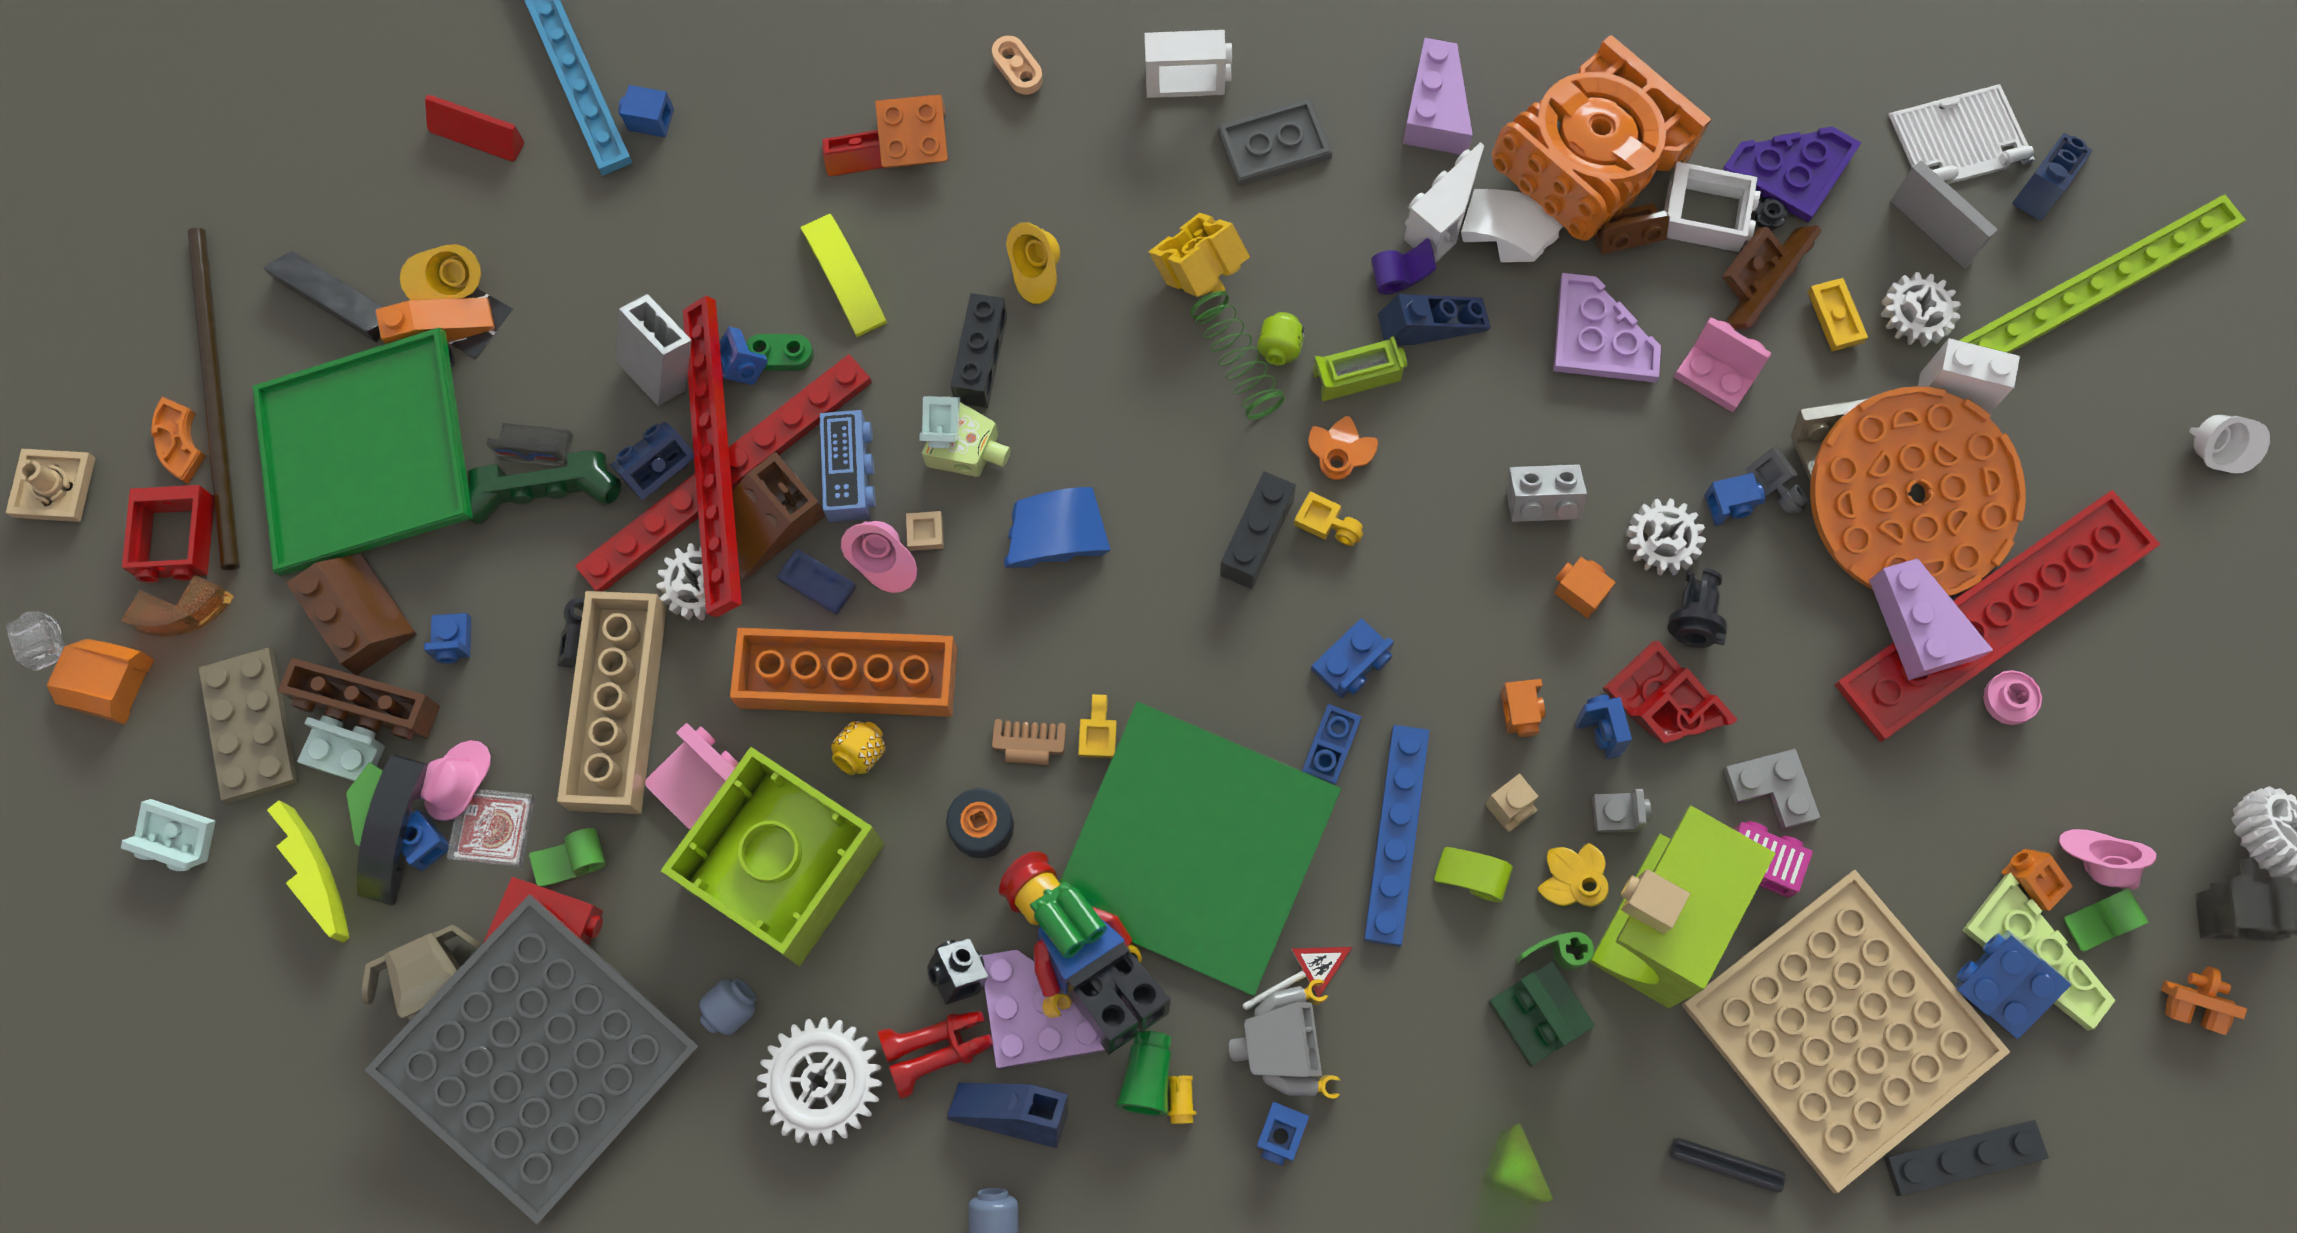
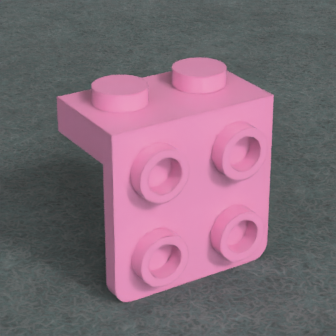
M686 723L676 732L684 743L646 779L645 786L688 829H691L738 765V762L726 750L720 755L711 747L716 741L701 726L695 731Z

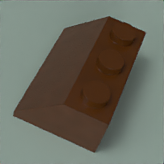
M360 553L316 562L286 582L339 663L355 675H359L417 635L364 556Z

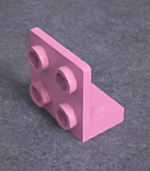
M1711 317L1695 345L1676 371L1674 378L1733 413L1771 356V352L1766 350L1760 342L1748 339L1736 332L1730 324Z

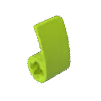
M1445 847L1434 881L1436 883L1466 888L1473 895L1481 899L1502 903L1513 866L1495 857Z

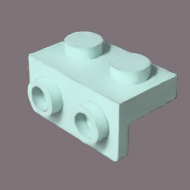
M149 799L141 802L135 836L122 840L121 849L133 852L134 856L139 859L157 860L165 863L171 870L188 871L194 866L207 862L216 821Z

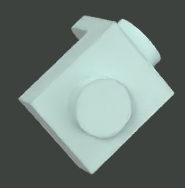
M923 397L922 432L919 435V441H928V447L949 448L950 442L959 440V397Z

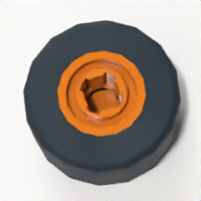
M975 788L964 791L954 799L947 812L946 826L952 842L959 851L970 857L984 859L997 855L1007 847L1013 836L1014 821L1010 807L1001 795L990 789Z

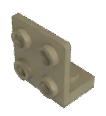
M1866 399L1801 409L1799 411L1790 436L1810 482L1817 453L1828 432L1846 412Z

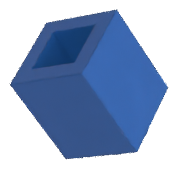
M629 85L625 97L620 99L618 111L628 131L666 137L674 107L666 91Z

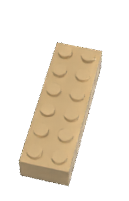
M585 592L557 802L569 811L642 814L667 606L657 594Z

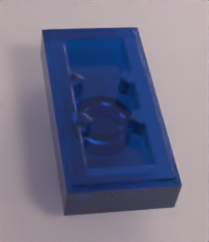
M799 549L795 550L777 576L780 582L835 615H838L856 589L854 582Z

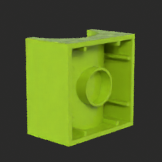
M750 747L663 866L661 872L800 967L885 844L871 825Z
M1690 805L1671 839L1662 834L1656 837L1635 875L1638 878L1641 873L1648 869L1691 893L1673 928L1662 934L1623 912L1621 908L1626 900L1623 898L1589 963L1668 1009L1705 990L1776 853Z

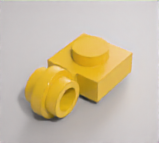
M1311 491L1294 519V526L1326 540L1331 529H1334L1337 532L1335 538L1347 546H1353L1355 542H1360L1363 536V525L1358 520L1351 517H1345L1343 521L1338 519L1341 505Z

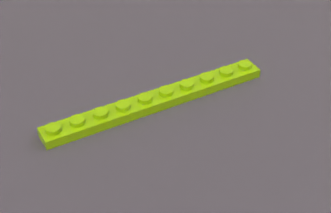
M2224 194L1958 341L2012 353L2235 230L2246 219Z

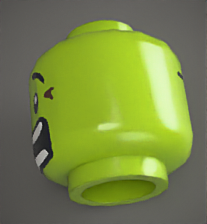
M1278 312L1266 318L1261 326L1257 341V348L1260 354L1266 358L1267 362L1277 366L1296 360L1300 355L1305 336L1304 327L1296 316L1286 312Z

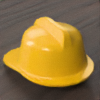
M1019 223L1011 228L1006 242L1014 282L1018 292L1025 300L1032 304H1041L1049 300L1055 291L1057 283L1056 265L1060 259V247L1056 238L1051 233L1031 223Z
M451 244L420 252L410 257L402 266L399 277L401 288L410 300L459 299L472 294L478 287L481 269L476 256L470 250L457 244Z

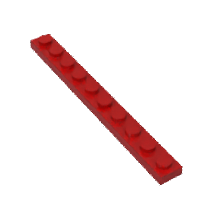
M705 295L682 311L684 333L692 340L688 366V388L706 614L719 617L742 605L717 307L716 300Z
M850 354L729 446L732 491L747 473L775 452L780 455L819 425L820 413L837 411L872 383L869 375ZM695 473L575 565L596 592L607 590L699 518Z

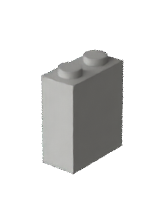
M648 294L619 308L616 363L657 406L685 392L692 340Z

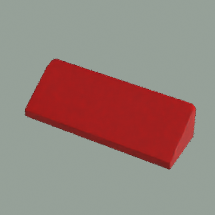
M432 95L425 97L426 122L430 133L511 162L516 160L525 142L514 124Z
M878 130L822 140L823 157L829 176L884 168L881 164Z

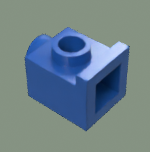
M1753 473L1712 482L1704 494L1715 526L1722 525L1728 516H1732L1733 519L1747 517L1753 513L1757 505L1765 503L1764 489L1760 483L1756 482Z
M416 810L413 813L410 812L401 852L411 866L424 871L452 847L430 818L421 811ZM417 833V836H416V838H415L414 840H411V841L408 840V839L411 838L414 834Z
M1273 1102L1256 1148L1263 1150L1261 1158L1283 1166L1284 1160L1292 1162L1309 1116ZM1278 1129L1284 1130L1288 1135L1287 1141L1283 1144L1276 1143L1273 1138L1274 1132Z

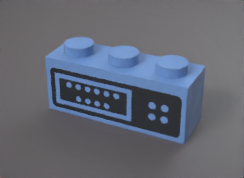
M862 410L820 413L823 511L829 523L870 519V507L876 506L874 486H869V475L874 474V459L872 454H868L867 443L873 442L872 424L865 421Z

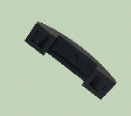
M395 754L390 755L374 791L363 828L357 864L358 896L388 905L395 904L403 869L397 867L413 801L420 799L428 764Z

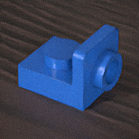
M727 328L720 340L722 376L725 379L753 385L766 366L767 358L765 355L748 350L740 329Z
M467 613L432 615L431 643H424V651L435 659L436 662L445 664L455 663L458 661V658H469L471 650V616Z

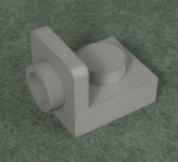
M1635 789L1632 793L1594 794L1592 797L1595 833L1639 832L1646 826L1647 821H1650L1651 805L1649 799H1644L1643 789Z

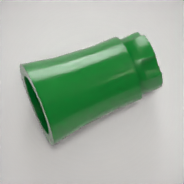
M1137 1030V1036L1134 1037V1045L1130 1047L1128 1065L1115 1105L1116 1108L1148 1116L1168 1115V1079L1172 1054L1169 1051L1171 1036L1150 1030L1141 1033Z

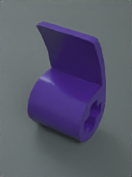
M1428 238L1405 254L1396 250H1387L1377 253L1371 258L1377 291L1383 295L1395 294L1407 289L1436 270L1431 241Z

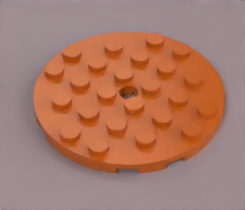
M1913 386L1889 390L1866 399L1846 412L1835 423L1822 442L1814 462L1810 483V500L1814 522L1822 542L1837 564L1847 574L1867 588L1872 589L1869 579L1883 568L1918 558L1948 596L1954 595L1981 582V579L1994 567L2002 563L2014 545L2013 538L2019 522L2023 521L2026 503V488L2021 462L2009 436L2006 433L2002 434L1990 419L1991 415L1971 400H1964L1953 394L1946 393L1947 390L1933 387ZM1914 484H1919L1924 488L1925 498L1921 503L1915 502L1911 496H1908Z

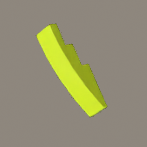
M278 800L267 811L288 837L276 847L297 872L286 884L329 938L344 943L350 937L342 900L331 869L314 836L296 810Z

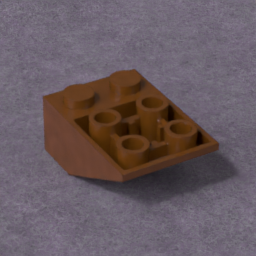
M776 452L747 473L732 491L739 575L742 581L825 517L819 501Z

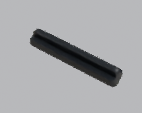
M1676 1138L1672 1141L1669 1154L1672 1159L1775 1193L1783 1190L1786 1175L1781 1171L1681 1138Z

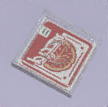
M477 789L465 811L454 819L446 859L457 862L522 868L536 797L525 793Z

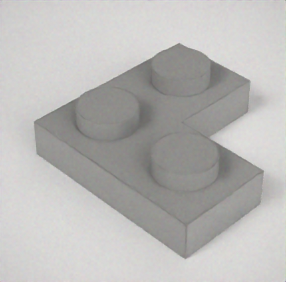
M1796 749L1726 766L1723 769L1734 803L1737 804L1770 795L1782 830L1814 822L1821 818Z

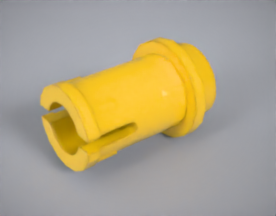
M1169 1076L1170 1111H1168L1167 1116H1170V1124L1193 1123V1116L1197 1115V1111H1193V1076Z

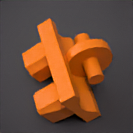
M2207 966L2201 975L2193 972L2189 973L2187 981L2190 984L2197 985V990L2167 980L2163 982L2161 991L2168 994L2165 1015L2172 1019L2190 1024L2196 1005L2206 1008L2201 1026L2227 1035L2234 1017L2243 1020L2245 1018L2247 1008L2236 1005L2232 1000L2216 996L2217 992L2227 995L2231 990V984L2221 981V972L2217 968Z

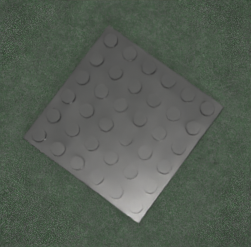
M529 894L364 1071L535 1224H538L697 1049L699 1044L533 895Z

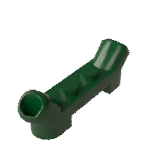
M599 451L567 453V467L507 476L495 464L473 468L467 473L473 518L469 520L475 524H483L501 503L526 504L534 498L548 497L558 499L566 497L567 493L583 491L601 505H607L614 502L621 492L620 479L607 471L606 455Z

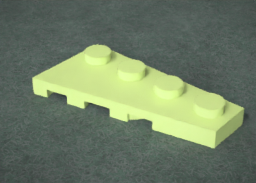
M2011 872L2006 874L1962 931L1982 947L1995 934L1999 933L2003 936L2007 930L2012 932L2071 982L2072 985L2053 1004L2087 1031L2095 1029L2113 1005L2115 999L2084 961L2078 960L2066 945L2068 943L2058 930H2053L2040 914L2043 911L2034 900H2029L2017 886L2019 882Z

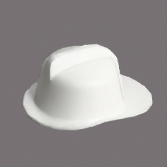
M2214 415L2206 419L2199 428L2191 427L2189 430L2195 436L2193 441L2194 450L2197 455L2203 458L2205 465L2212 469L2229 473H2244L2253 469L2264 458L2270 445V432L2266 425L2259 421L2239 416Z

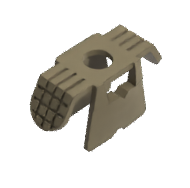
M452 924L384 954V956L365 964L362 983L363 1004L373 1003L377 991L379 973L387 968L397 1014L401 1018L407 1017L411 1020L461 967L445 944V941L459 935L476 948H479L482 943Z

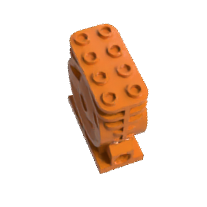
M1610 35L1602 41L1598 52L1580 66L1577 74L1559 80L1546 92L1539 103L1535 102L1530 105L1527 111L1521 112L1515 117L1513 122L1507 123L1500 130L1492 150V162L1497 171L1503 173L1515 183L1522 193L1540 204L1545 213L1554 217L1574 238L1586 241L1591 239L1599 229H1602L1604 224H1608L1612 217L1618 216L1637 199L1640 192L1650 183L1656 170L1670 171L1675 167L1676 162L1686 163L1691 158L1712 119L1615 37ZM1557 121L1561 122L1559 132L1557 128Z

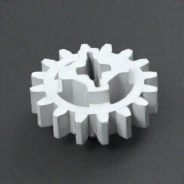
M1915 272L1911 279L1904 275L1898 283L1891 285L1887 295L1882 300L1881 304L1886 307L1882 311L1881 317L1890 318L1885 327L1887 329L1895 327L1898 330L1895 335L1897 339L1903 335L1907 336L1908 345H1912L1916 339L1920 340L1922 347L1927 346L1931 339L1936 344L1939 343L1944 336H1948L1955 328V323L1960 318L1956 310L1961 304L1958 301L1951 300L1956 291H1946L1944 286L1947 281L1945 280L1940 281L1938 284L1933 282L1934 274H1929L1926 280L1922 279L1919 272Z
M1655 499L1651 508L1643 504L1638 511L1639 514L1634 513L1630 520L1633 526H1629L1626 531V536L1633 538L1628 542L1627 549L1637 550L1633 558L1635 562L1641 559L1646 561L1644 570H1649L1653 565L1657 567L1658 575H1662L1666 568H1669L1672 575H1676L1680 570V565L1687 570L1693 564L1692 560H1697L1701 555L1702 551L1699 548H1702L1705 544L1706 538L1698 535L1702 533L1705 527L1703 524L1695 525L1694 521L1698 516L1697 512L1690 515L1685 513L1687 504L1683 503L1678 509L1674 507L1673 499H1669L1665 506H1662L1659 499ZM1644 526L1646 527L1645 532L1648 535V540L1646 542L1643 537ZM1685 532L1688 538L1687 548L1685 547L1687 542L1683 539V535ZM1672 533H1674L1671 538H1670V537H1666L1665 539L1662 538V539H1660L1659 541H1657V539L1659 538V536L1664 537V536H1666V535L1669 536V535H1671Z
M690 543L687 548L688 552L683 553L677 548L675 549L676 559L672 560L667 557L664 559L669 567L667 570H658V574L664 579V582H660L656 586L657 589L665 593L660 599L664 604L670 605L669 610L675 615L681 612V616L686 620H690L693 613H695L699 620H704L706 606L702 564H694V562L702 561L701 547L698 551ZM693 573L698 577L697 581L700 591L695 587ZM691 599L699 600L696 603H688Z

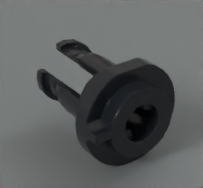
M1704 568L1702 580L1699 581L1694 578L1693 572L1688 571L1686 573L1688 585L1684 590L1682 608L1669 616L1668 632L1678 642L1689 647L1707 648L1713 644L1724 646L1727 622L1718 615L1720 599L1718 586L1722 584V576L1713 569Z

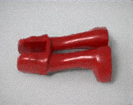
M982 1011L959 1015L952 1013L947 1015L946 1020L913 1032L900 1034L891 1028L877 1032L888 1064L908 1053L946 1039L949 1043V1046L889 1066L900 1100L913 1094L915 1082L921 1077L956 1063H971L975 1056L993 1046L990 1034L971 1039L963 1043L960 1032L971 1029L985 1021Z

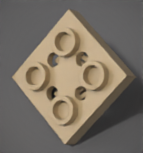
M21 449L6 514L12 518L81 522L95 457L87 452ZM70 484H73L72 489L69 490V491H66V488L69 489V488H70ZM49 499H51L52 503L48 506Z

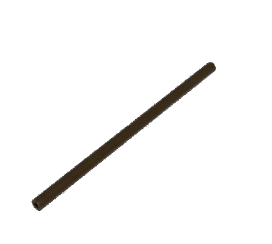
M191 228L188 230L220 563L223 570H236L240 568L206 231L202 228Z

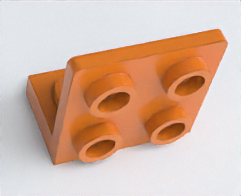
M941 94L875 101L881 164L884 168L948 161L944 116H946L945 104Z

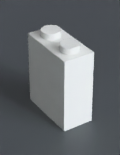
M1949 338L1920 373L1918 386L1947 390L1946 393L1953 394L1964 400L1969 399L1990 414L2014 388L2020 356Z

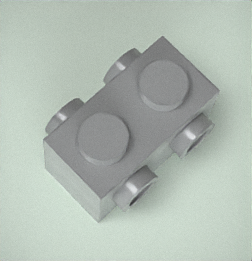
M1580 464L1509 467L1506 495L1512 522L1583 519L1587 492Z

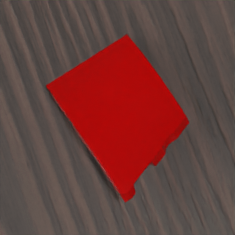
M1659 641L1650 643L1602 688L1611 699L1621 697L1624 711L1661 743L1675 741L1682 737L1699 734L1723 725L1734 724L1737 721V718L1717 695H1710L1688 668H1682Z

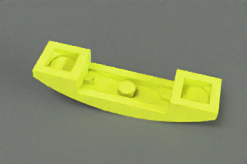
M828 214L800 227L837 296L856 337L887 324L865 275L832 215Z

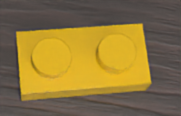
M1844 278L1811 286L1807 293L1831 351L1865 343L1868 335Z

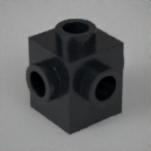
M970 938L955 942V940L943 942L936 947L935 953L927 966L929 980L933 986L938 988L945 1005L979 994L989 977L984 968V959L981 953L975 950Z

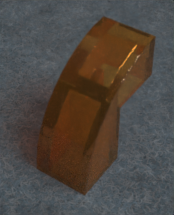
M194 575L176 606L139 590L121 621L141 633L152 636L169 637L183 635L195 631L214 620L225 610L234 596L220 586Z

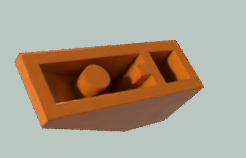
M487 297L408 300L376 309L381 340L385 344L439 327L446 332L447 343L495 330L491 307Z

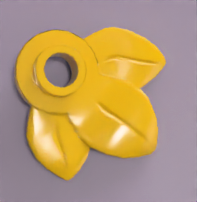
M1587 843L1578 854L1565 847L1548 850L1547 862L1553 877L1538 887L1539 893L1546 900L1559 906H1567L1578 902L1581 905L1592 907L1601 904L1607 898L1609 885L1603 875L1606 862L1602 852L1597 847ZM1587 882H1593L1597 887L1595 890L1588 892L1583 889V885Z

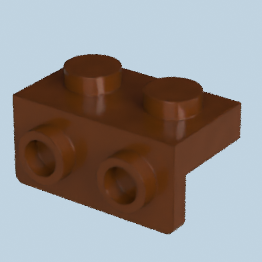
M1654 203L1624 209L1618 216L1612 217L1608 224H1604L1602 229H1599L1593 238L1601 254L1667 240L1670 216L1667 211L1658 212Z

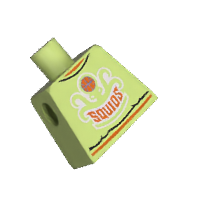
M960 402L959 440L950 442L949 448L928 447L927 441L922 451V456L927 467L978 477L981 475L987 461L1004 467L1009 459L1011 448L996 442L998 431L996 424L992 420Z

